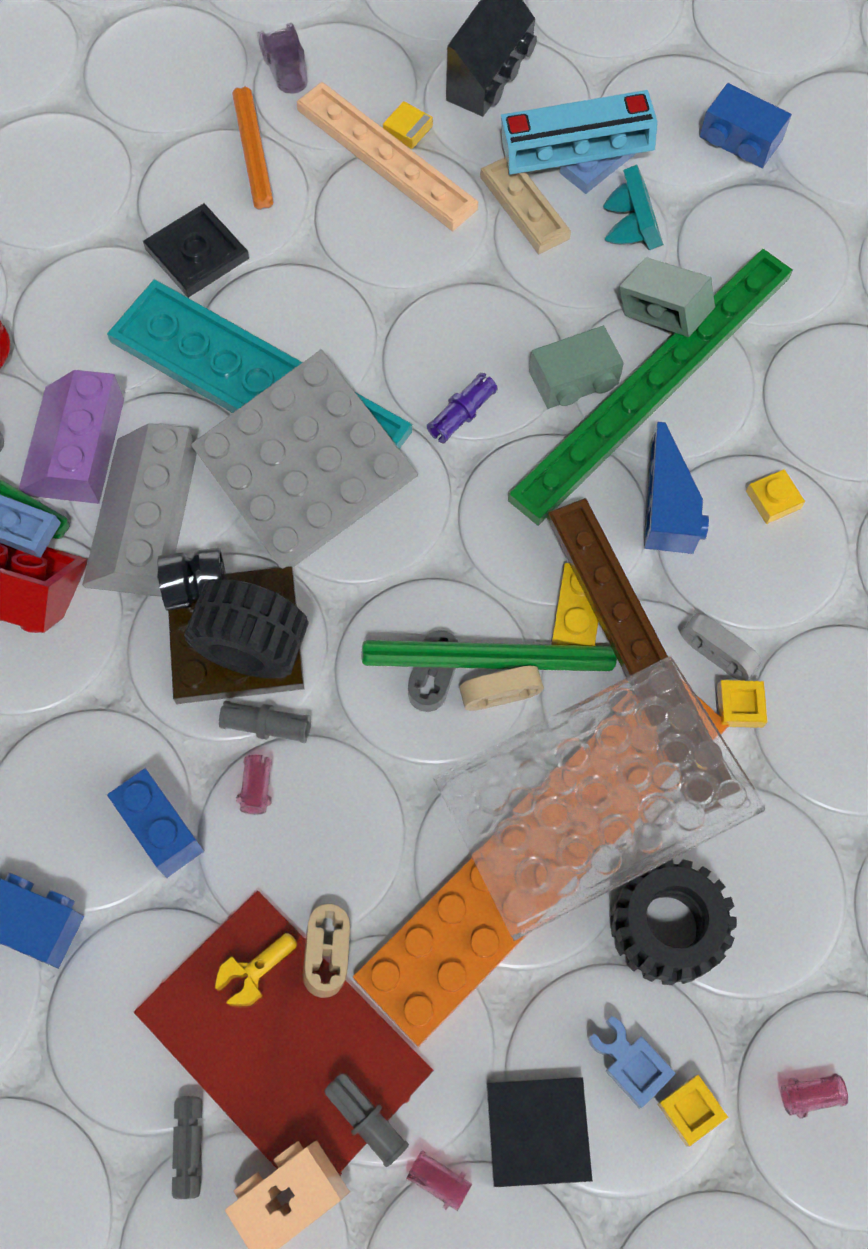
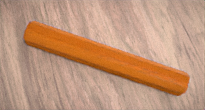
M246 86L243 88L236 87L232 95L254 207L260 210L264 207L270 208L273 205V198L252 91Z

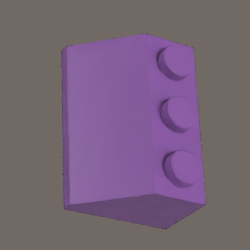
M73 370L45 387L18 490L33 497L100 504L124 403V397L114 374Z

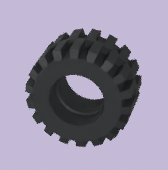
M210 580V582H206L203 585L184 636L187 643L200 655L224 668L254 677L283 678L292 672L309 621L306 619L307 616L296 605L269 589L237 580Z
M673 858L662 859L658 865H654L652 862L644 866L639 873H635L617 896V902L612 908L611 917L614 918V923L611 926L612 937H617L618 944L615 947L620 956L626 955L630 961L626 965L632 971L641 970L644 972L643 978L651 982L655 979L662 980V985H673L676 982H681L682 984L692 982L720 964L726 957L724 953L732 947L735 937L731 936V931L737 927V917L730 916L729 911L735 907L732 897L724 899L721 891L726 886L722 881L718 879L713 883L707 878L711 871L704 866L698 871L692 869L693 861L682 859L679 864H674ZM663 897L673 898L689 908L695 918L697 930L695 940L690 946L686 948L670 947L655 937L647 920L648 906L653 900Z

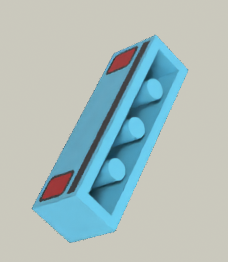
M648 90L501 114L502 144L509 175L655 150L658 121Z

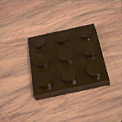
M292 566L226 573L227 580L243 581L264 587L283 596L297 606ZM197 600L194 601L190 608L168 610L173 700L176 704L305 689L301 647L292 672L287 677L260 678L241 674L206 659L185 640L184 634Z

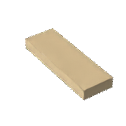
M506 157L481 168L480 178L538 255L570 239L571 230L526 172L509 175Z

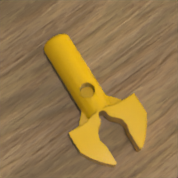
M285 933L249 963H237L233 957L220 966L215 988L218 991L229 984L233 978L248 976L244 981L242 991L235 994L226 1003L230 1006H249L261 998L263 995L258 990L260 977L296 949L297 942L295 938L289 933Z

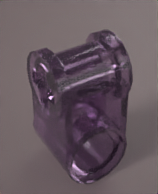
M287 23L285 28L265 33L263 30L258 31L257 36L262 56L272 72L277 87L281 91L290 94L304 90L308 84L305 54L293 23Z

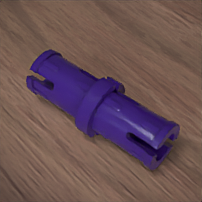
M480 372L460 394L455 393L448 399L449 405L427 424V430L434 439L441 434L438 442L446 443L465 422H471L476 417V411L498 390L495 381L490 376L483 382L486 374Z

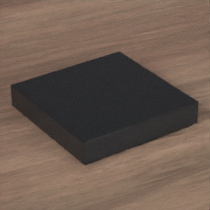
M205 203L143 240L145 250L188 298L249 259L248 250Z
M583 1077L486 1083L493 1187L593 1182Z

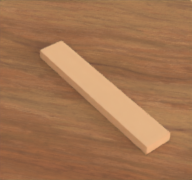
M319 83L296 101L297 110L452 232L478 210V201L325 83Z

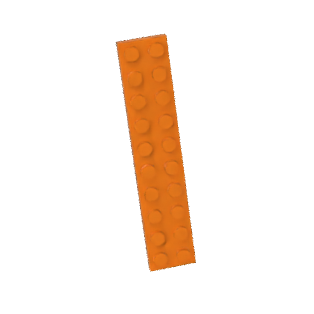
M683 684L709 737L714 743L726 731L729 725H722L721 717ZM636 695L353 976V980L418 1048L678 780Z

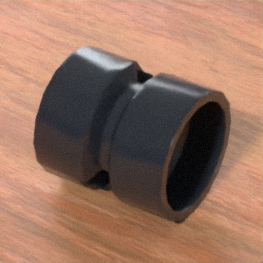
M220 548L197 550L192 558H188L184 553L158 556L159 586L166 611L192 607L194 601L198 600L203 585L206 582H210V580H227Z

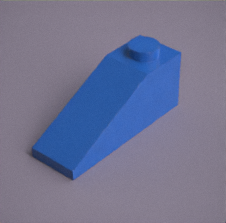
M657 422L651 440L644 549L694 554L699 540H705L707 537L709 516L702 515L703 498L666 422Z

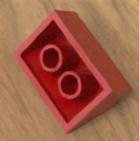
M0 543V621L18 625L27 632L45 633L64 618L87 567L88 559L47 547L41 558Z

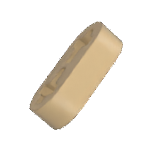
M523 666L470 679L461 684L459 690L464 708L469 711H476L531 698L541 693L544 687L538 667Z
M324 904L315 908L310 915L306 929L303 981L310 993L321 998L331 997L339 992L345 982L348 970L349 917L342 908L333 904ZM324 918L332 919V925L340 928L334 930L331 945L323 944L324 931L322 928L316 927L322 925ZM322 956H330L329 970L332 973H337V975L331 977L329 984L321 983L320 975L312 973V971L319 970Z

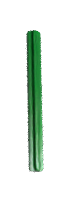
M366 640L363 642L361 649V659L365 666L514 669L523 666H536L538 670L612 671L617 664V657L611 646Z

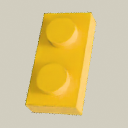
M565 563L551 645L595 646L598 619L570 564Z

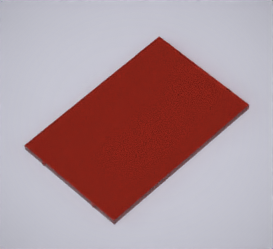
M257 890L172 975L160 983L159 987L134 1011V1014L276 1169H278V1166L274 1159L297 1141H299L303 1149L317 1141L341 1176L342 1170L367 1143L359 1133L353 1135L350 1132L353 1126L325 1095L326 1087L338 1075L342 1073L348 1074L374 1106L377 1104L382 1106L379 1112L389 1121L403 1104L410 1101L412 1094L434 1070L346 980L339 992L331 997H317L307 990L303 981L305 938ZM285 933L292 935L297 942L296 949L260 977L258 990L263 996L249 1006H230L226 1002L231 997L242 991L244 981L248 976L244 978L235 977L229 984L218 991L215 985L220 966L231 957L237 963H249ZM323 957L319 970L312 971L313 974L320 975L321 983L329 984L331 977L337 975V973L330 972L329 963Z

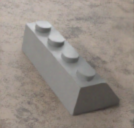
M148 423L117 439L82 584L84 588L162 597L157 560L160 555L176 553L197 453L191 446L194 440L189 427Z

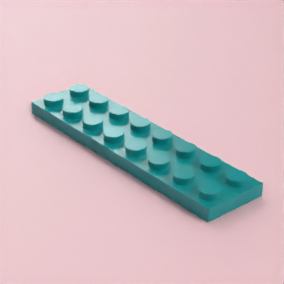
M155 279L107 333L110 343L231 413L237 411L303 363ZM356 393L400 449L412 433V424Z

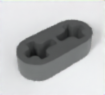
M441 630L431 632L424 639V641L458 642L453 634ZM413 667L408 683V697L414 708L424 712H431L441 707L447 697L456 668ZM429 675L435 677L434 691L438 694L431 693L428 699H423L420 697V689L416 687H424Z

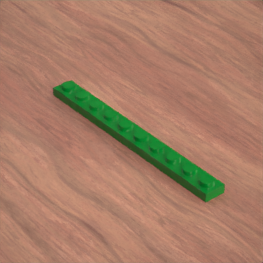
M765 249L757 253L714 295L715 308L690 337L678 333L670 337L509 493L508 502L539 526L547 518L548 512L555 510L790 279L793 269Z

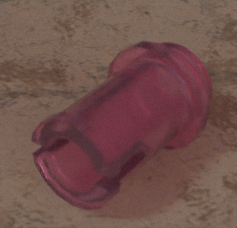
M248 755L244 757L242 790L236 796V802L240 804L239 810L243 813L253 815L264 814L267 811V806L272 804V797L268 795L272 759L267 756L264 758L263 763H261L263 755Z
M838 1073L801 1082L797 1078H790L788 1084L781 1086V1098L786 1112L790 1116L797 1115L801 1119L806 1118L810 1111L835 1106H846L848 1104L847 1088L843 1078Z
M422 1150L410 1169L406 1180L413 1182L444 1203L443 1209L447 1210L450 1206L458 1212L472 1183L464 1179L466 1176L465 1172L462 1171L458 1175Z

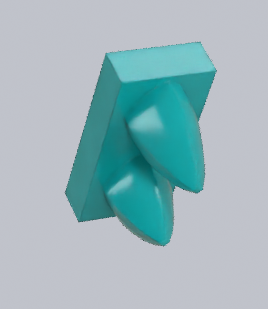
M636 164L624 169L626 182L609 195L604 208L614 212H629L633 210L635 212L615 224L606 235L605 241L617 244H631L645 240L649 250L664 245L647 186L638 165Z

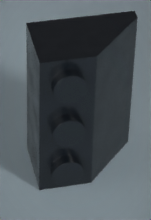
M480 0L447 45L446 101L484 117L492 104L497 105L502 96L504 86L509 80L513 81L515 79L520 63L525 56H531L537 42V36L534 35L535 17L523 0Z

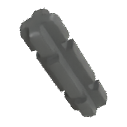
M197 1096L179 1097L174 1102V1119H178V1126L173 1127L172 1169H176V1177H172V1196L178 1200L195 1199L200 1195L201 1176H197V1168H201L202 1126H198V1118H202V1100Z

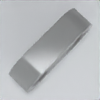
M696 613L682 629L681 634L684 640L693 649L738 680H748L761 664L759 655L752 647L707 615Z

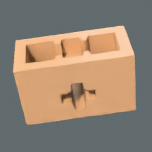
M297 1141L274 1159L278 1169L263 1180L259 1172H257L233 1190L238 1200L226 1208L225 1212L248 1249H279L350 1193L317 1141L304 1149L299 1141ZM290 1187L295 1196L281 1206L276 1197L283 1190Z

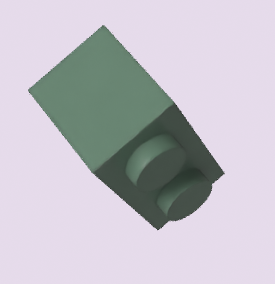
M648 257L619 286L625 316L690 337L715 308L711 277Z
M603 325L533 349L531 351L529 373L547 409L558 405H571L581 397L595 392L601 394L610 391L619 384L624 362Z

